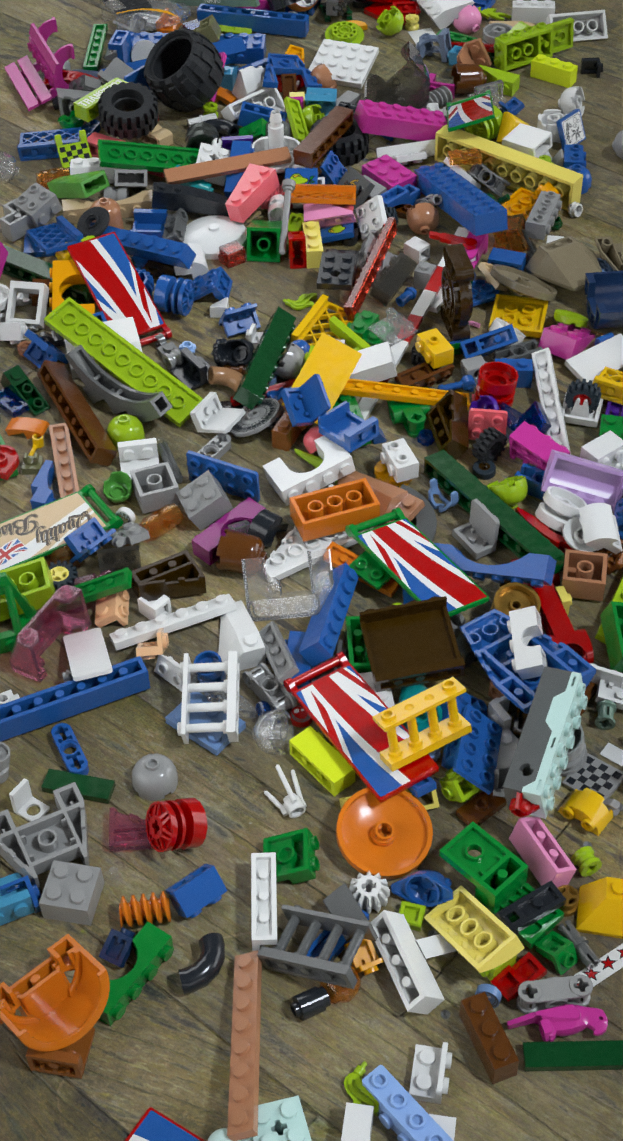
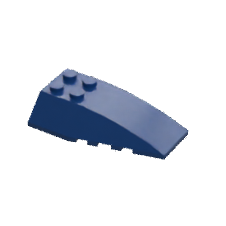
M493 609L460 626L462 635L494 686L521 711L528 714L541 676L522 680L518 673H514L512 660L515 657L509 645V640H512V633H509L507 621L510 620V617ZM546 634L534 637L528 642L527 646L541 645L546 654L547 667L581 673L582 681L586 684V687L596 674V668L568 645L562 642L557 644L552 641V637Z

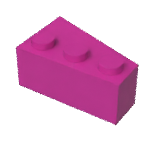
M525 421L509 436L510 458L515 459L517 457L523 460L522 463L533 464L537 466L536 468L543 471L546 469L552 449L570 454L567 447L559 445L552 437L543 434L536 426L530 425Z

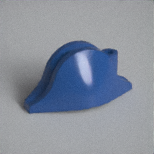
M419 870L391 884L392 893L411 903L426 907H433L454 898L453 890L450 888L452 885L451 879L444 878L443 874L437 871Z

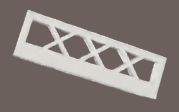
M276 852L251 853L252 951H259L260 945H277Z

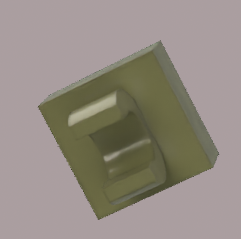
M25 453L21 468L22 475H37L44 464L43 456H39L38 453H35L34 456H28V453Z

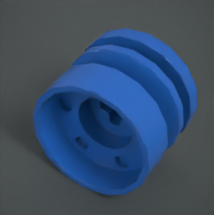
M161 275L157 280L154 291V303L157 309L161 312L169 313L172 311L174 314L187 316L194 302L195 286L193 280L176 279L174 276Z

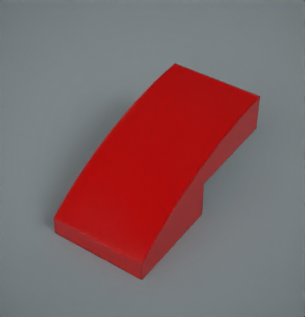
M528 952L512 967L508 965L490 983L497 987L502 996L509 1002L518 996V988L521 983L540 980L547 974V969Z

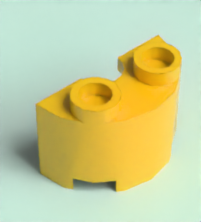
M576 788L558 810L566 819L572 820L575 818L580 820L583 829L597 836L600 835L613 818L612 809L608 810L603 803L604 797L589 788H585L583 791Z

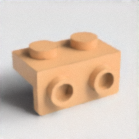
M127 590L96 600L95 624L99 628L116 620L123 626L128 625L130 595Z
M159 628L157 631V641L139 643L136 647V656H142V660L155 659L156 655L163 654L169 646L168 633H164V629Z

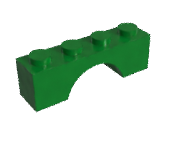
M147 922L132 940L134 953L137 956L133 969L121 978L109 980L110 990L107 1004L99 1018L108 1026H111L115 1020H119L124 1015L129 1003L139 997L142 987L148 980L151 981L156 976L160 965L164 961H168L173 954L172 936L150 922Z

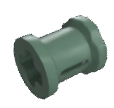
M601 700L597 703L596 710L598 711V716L595 718L597 728L609 730L615 727V720L613 718L617 706L613 701Z

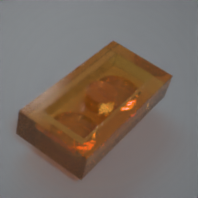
M480 149L448 151L447 157L450 165L482 164Z

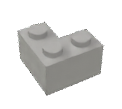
M14 200L3 205L5 216L0 218L2 235L12 242L25 236L26 230L36 228L30 216L14 206Z

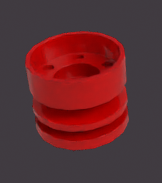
M488 362L482 365L478 373V383L474 395L475 401L480 399V395H488L497 400L499 410L510 408L514 401L519 377L517 370L503 362Z
M196 798L155 801L150 805L146 815V833L151 846L157 852L198 848L203 844L208 829L207 817L204 807Z

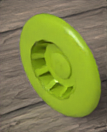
M341 21L331 24L326 29L325 38L360 44L364 39V31L355 23Z

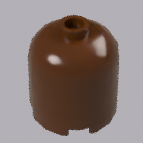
M459 63L452 66L450 77H453V83L450 84L455 85V94H477L483 89L484 84L487 82V76L484 74L482 67L474 64Z
M230 529L224 530L226 536L220 537L216 555L220 556V563H216L217 569L252 574L260 568L261 564H265L267 552L264 551L263 541L259 537Z

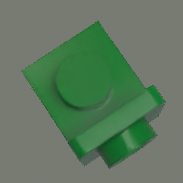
M553 930L534 944L536 952L552 961L556 972L560 975H563L578 963L573 942Z

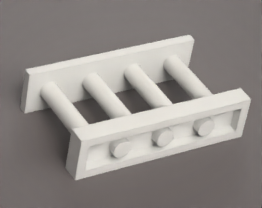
M228 651V660H224V662L192 664L189 654L184 653V661L180 662V675H183L181 722L177 723L178 736L182 737L184 744H189V733L223 732V734H227L229 742H238L240 660L238 652ZM216 671L228 673V679L224 680V682L191 683V673ZM224 691V693H227V700H223V702L190 704L191 692ZM224 711V713H227V720H223L220 723L189 724L190 713Z

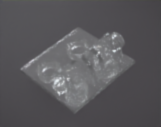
M390 307L386 310V318L368 327L384 342L388 341L390 347L418 332L412 321L398 313L395 308Z

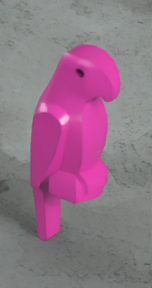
M563 1004L546 1008L507 1022L508 1029L533 1023L538 1024L543 1042H553L556 1036H571L586 1028L594 1031V1036L603 1035L608 1027V1019L602 1009L574 1004Z

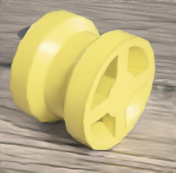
M416 14L406 15L405 21L407 23L405 24V29L408 31L418 30L419 16Z

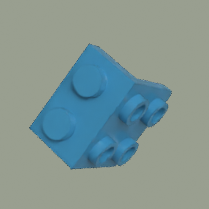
M13 873L0 878V886L22 878L21 874ZM25 887L3 896L0 893V926L35 912L31 896Z

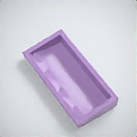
M552 449L545 469L541 490L546 492L549 486L560 487L576 494L587 504L606 503L611 505L612 511H615L616 502L623 495V470Z

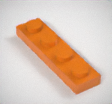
M332 541L321 555V561L336 568L345 562L350 565L359 555ZM358 578V580L361 581L362 583H364V584H366V585L372 587L371 585H369L368 583H366V582H365L364 580H362L361 578ZM391 578L377 591L392 598L400 585Z

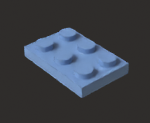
M192 692L190 695V704L214 702L200 692ZM182 702L165 717L166 723L176 730L177 723L181 722ZM224 711L190 713L189 724L220 723L223 720H227V713H224ZM239 718L240 734L246 728V722ZM223 732L189 733L191 740L216 756L231 743L227 734H223Z

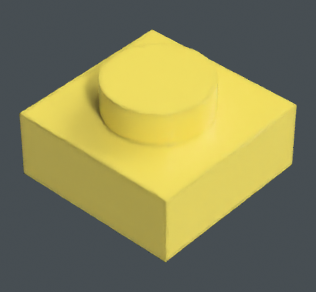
M564 585L555 587L567 615H569L572 597L570 593L566 592Z

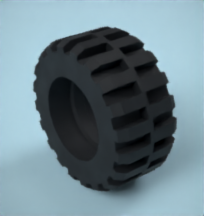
M120 82V84H113L111 88L108 87L100 95L98 101L100 123L102 128L108 134L111 133L113 137H119V139L123 140L124 138H128V140H133V138L139 139L143 135H148L158 123L157 97L147 86H142L140 83Z
M322 117L321 120L318 119V120L312 125V127H311V129H310V132H311V131L316 127V125H318V124L322 121V119L325 118V117ZM353 117L352 126L318 162L322 163L327 153L332 150L344 167L352 166L354 163L358 164L369 152V134L362 133Z

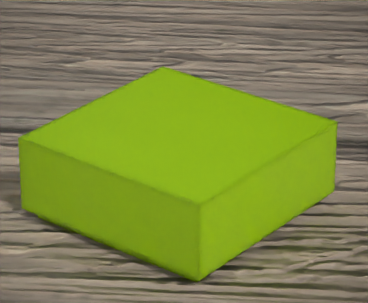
M402 901L399 913L404 914L411 930L420 932L426 906Z

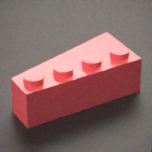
M251 163L248 165L225 203L231 221L244 223L280 186L276 169Z

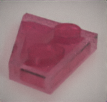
M114 807L110 808V851L153 848L146 833V819H141L139 816L131 813L127 816L119 813Z

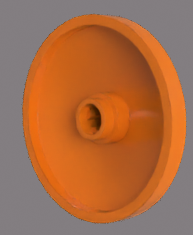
M368 787L356 792L343 805L336 825L338 847L346 861L364 875H367L368 871L371 872L372 876L379 873L381 879L386 880L401 878L416 870L428 855L433 838L432 822L427 810L416 797L405 790L382 803L378 801Z

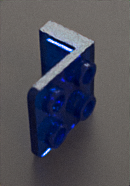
M537 401L523 414L504 402L500 404L501 409L508 412L507 426L512 431H515L524 421L536 426L543 434L547 433L552 426L542 405Z

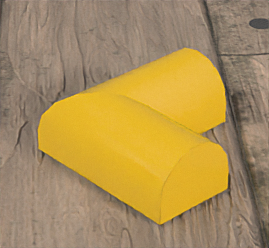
M504 112L496 142L502 145V139L520 123L529 124L510 112Z

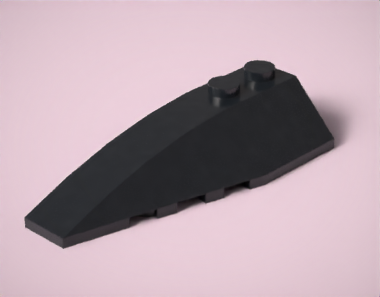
M153 182L151 208L173 211L182 208L185 212L229 217L225 205L229 198L200 188L181 184Z

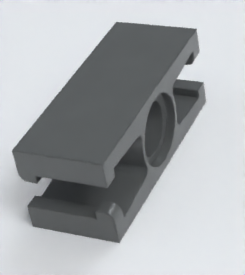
M532 339L495 350L493 362H495V358L532 359L531 353L543 348L540 346L536 349L538 342Z

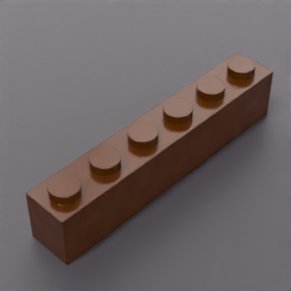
M336 105L305 139L294 148V164L312 168L352 126L353 109Z

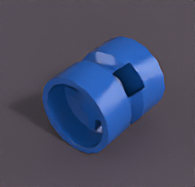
M214 651L201 652L194 660V664L222 662L220 655ZM225 671L196 672L199 683L224 682L226 680Z

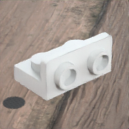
M443 1042L442 1048L416 1044L409 1094L415 1100L441 1104L442 1094H448L449 1078L444 1077L445 1069H451L453 1054L447 1052L448 1042Z

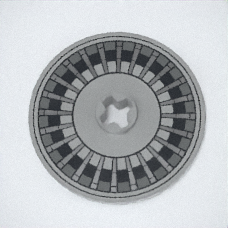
M265 398L259 406L256 404L253 410L244 406L241 409L245 410V415L231 428L230 432L234 436L244 437L267 428L277 419L281 412L279 402L273 398Z

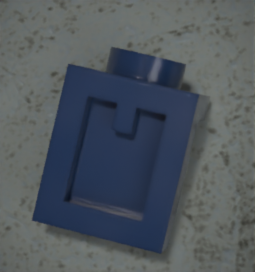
M124 927L120 931L112 928L98 957L123 968L133 948L132 940L136 933Z

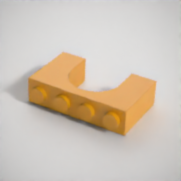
M54 260L53 268L49 269L50 278H52V282H49V290L52 293V297H49V306L52 308V311L65 301L62 298V294L67 288L77 284H85L73 260ZM79 304L91 314L96 313L95 304Z

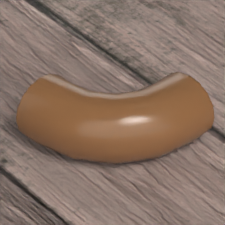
M209 367L208 381L211 385H224L236 392L243 374L227 367Z

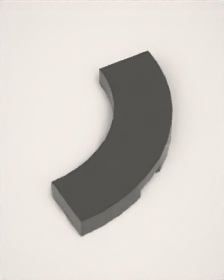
M402 484L400 488L407 490L409 494L424 501L425 507L415 516L416 527L433 542L437 530V519L433 507L422 494Z

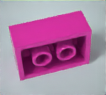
M387 154L362 165V175H366L386 187L387 191L396 185L403 187L408 183L417 187V175Z

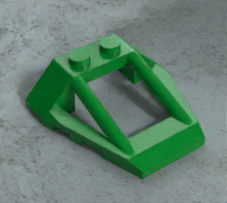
M6 572L0 573V595H5L13 629L0 633V654L24 648L40 628L36 609L20 593L18 587ZM15 600L24 612L23 614H18Z

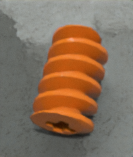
M161 891L159 899H157L154 892H151L150 900H147L145 894L142 893L140 901L136 900L135 895H131L130 902L128 903L125 897L121 896L119 904L121 928L124 925V921L127 922L128 927H133L135 919L138 925L142 926L144 918H146L147 922L153 924L154 917H156L158 923L162 924L164 916H166L170 923V900L165 892Z

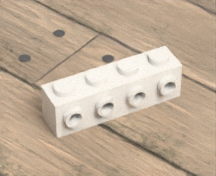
M383 910L371 921L378 936L375 943L407 1012L428 1015L445 999L404 914Z

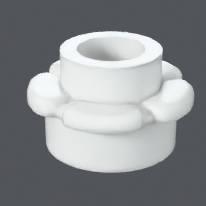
M574 201L569 205L568 213L570 217H579L582 214L583 207L581 204Z

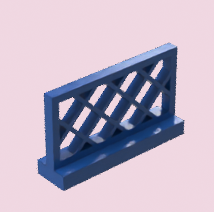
M82 127L21 133L20 143L17 146L20 161L59 158L54 136L60 134L63 145L81 142L79 130H82Z
M62 215L56 217V223L26 230V235L46 255L66 250L68 246L82 242L81 239L84 238L83 234Z

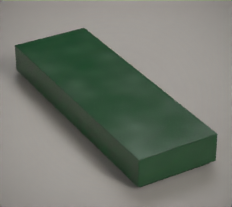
M48 769L41 789L42 792L53 794L54 790L75 782L84 800L109 804L116 784L115 780Z

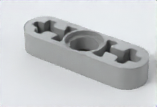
M217 434L197 453L219 460L232 446L230 435ZM208 452H215V454H213V455H208V454H206V453H208Z

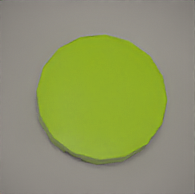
M556 309L553 315L555 320L566 325L575 324L578 328L587 327L589 321L587 317L568 310Z

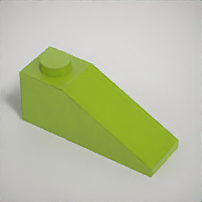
M479 65L487 76L485 85L497 93L512 97L519 89L520 75Z

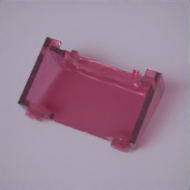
M71 585L59 588L18 633L9 657V663L14 672L41 683L47 676L46 670L43 668L45 665L44 659L40 657L61 632L72 634L73 629L81 628L83 631H86L89 628L91 621L82 589Z

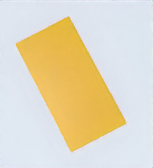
M322 332L291 388L300 387L311 376L319 374L330 400L331 408L329 410H331L362 354Z

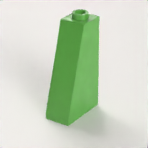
M105 170L61 176L47 183L49 190L56 194L57 198H87L110 186Z

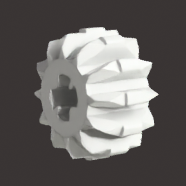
M368 871L367 875L364 876L359 872L357 879L352 878L349 890L362 910L366 909L368 914L371 913V909L379 913L381 906L387 905L390 889L387 880L381 879L379 873L372 876L371 872Z

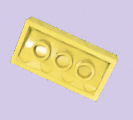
M462 885L453 891V900L437 905L424 916V919L479 973L502 965L524 949L517 935Z

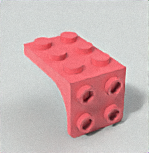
M472 394L471 402L475 401V394ZM471 408L468 417V439L476 440V438L480 437L479 434L481 432L484 433V429L488 430V427H494L506 436L508 409Z

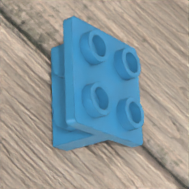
M308 87L305 94L306 106L319 104L322 107L320 109L321 113L327 116L336 106L337 89Z

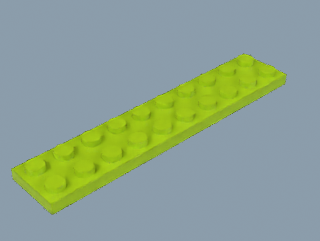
M70 297L44 318V323L74 347L82 345L89 356L100 367L122 384L141 392L155 393L162 391L172 405V408L164 416L178 427H181L191 417L190 412L203 400L202 397Z

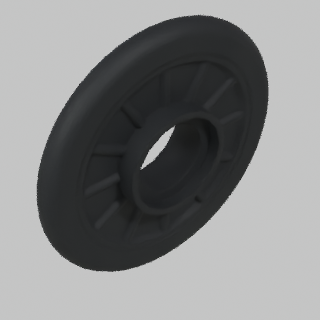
M92 207L81 215L77 223V229L83 234V237L91 235L98 237L107 229L110 221L108 211L103 207ZM96 220V223L90 226L91 222Z

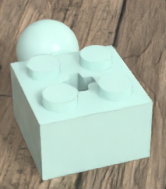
M299 1095L258 1105V1136L238 1141H312ZM220 1128L214 1131L208 1138V1141H232L227 1136V1128Z

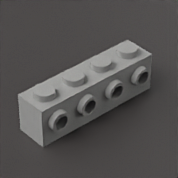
M541 191L526 220L525 232L529 238L544 241L546 235L550 234L551 227H553L555 219H557L558 213L562 208L561 194L553 191Z

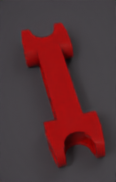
M559 573L554 574L551 586L544 585L543 588L531 586V583H524L534 589L540 598L541 607L539 614L546 634L552 637L553 642L557 644L562 642L568 645L588 663L593 664V648L586 630H574L555 589V586L560 584Z

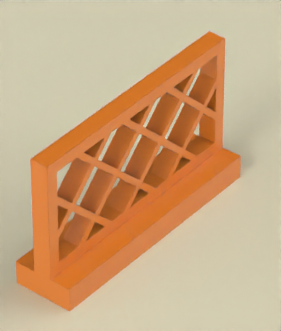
M296 184L295 190L291 193L290 203L356 205V185Z

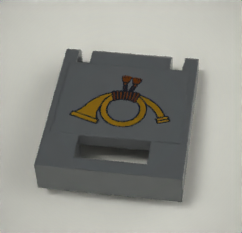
M349 166V173L346 171L337 185H356V195L361 187L364 188L356 199V205H353V211L356 212L355 209L365 202L375 185L353 167Z

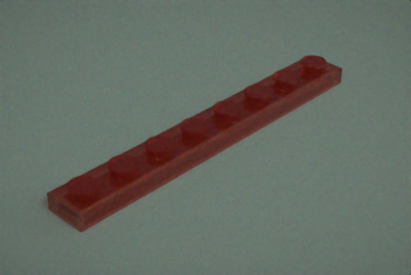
M388 217L386 223L383 224L382 231L372 247L371 254L367 257L366 264L361 269V274L356 280L347 302L344 304V313H346L348 321H354V317L359 312L398 231L395 217Z

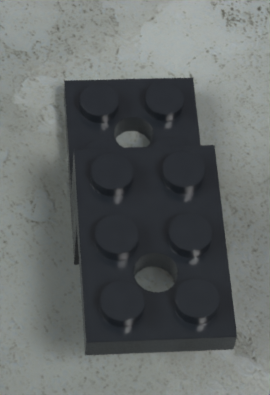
M326 249V252H322L316 283L317 289L351 291L352 287H355L359 251Z

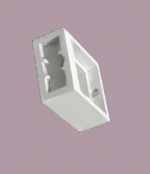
M10 281L5 322L25 321V325H27L29 330L38 331V329H44L49 287L45 283ZM17 293L39 294L36 320L14 318Z

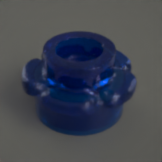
M430 429L421 430L417 436V442L422 446L432 445L435 442L432 431Z

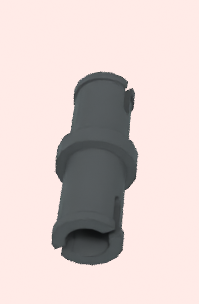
M571 920L565 921L566 927L563 923L560 924L557 930L563 937L573 942L576 954L587 970L593 969L592 964L597 967L601 960L588 945L589 941L587 938L580 935Z

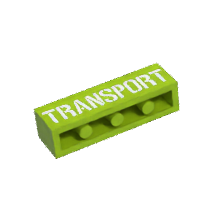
M116 77L73 102L75 116L86 122L99 116L98 101L103 91L105 92L108 87L111 88L113 84L129 82Z

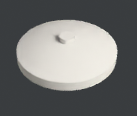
M206 216L196 219L186 226L182 243H195L203 249L206 259H224L244 249L247 244V229L243 223L231 221L227 216Z

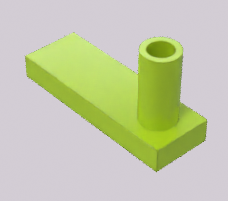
M336 316L329 319L330 331L340 339H344L345 343L352 349L359 351L371 347Z

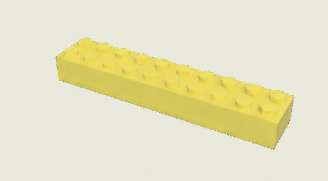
M447 124L435 134V161L444 163L445 158L449 157L467 172L475 163L474 160L476 158L491 171L511 183L506 188L516 191L523 187L535 192L541 184L544 186L549 181L562 194L560 197L562 209L568 211V207L572 202L580 203L583 174L460 129L448 132Z

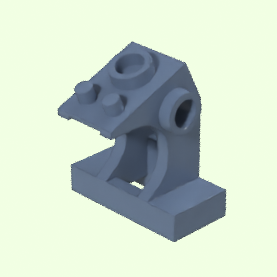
M443 28L438 35L422 34L416 45V49L419 51L417 55L423 59L424 56H431L436 52L440 53L442 62H448L447 55L449 50L452 49L449 28ZM433 42H438L439 46H433Z

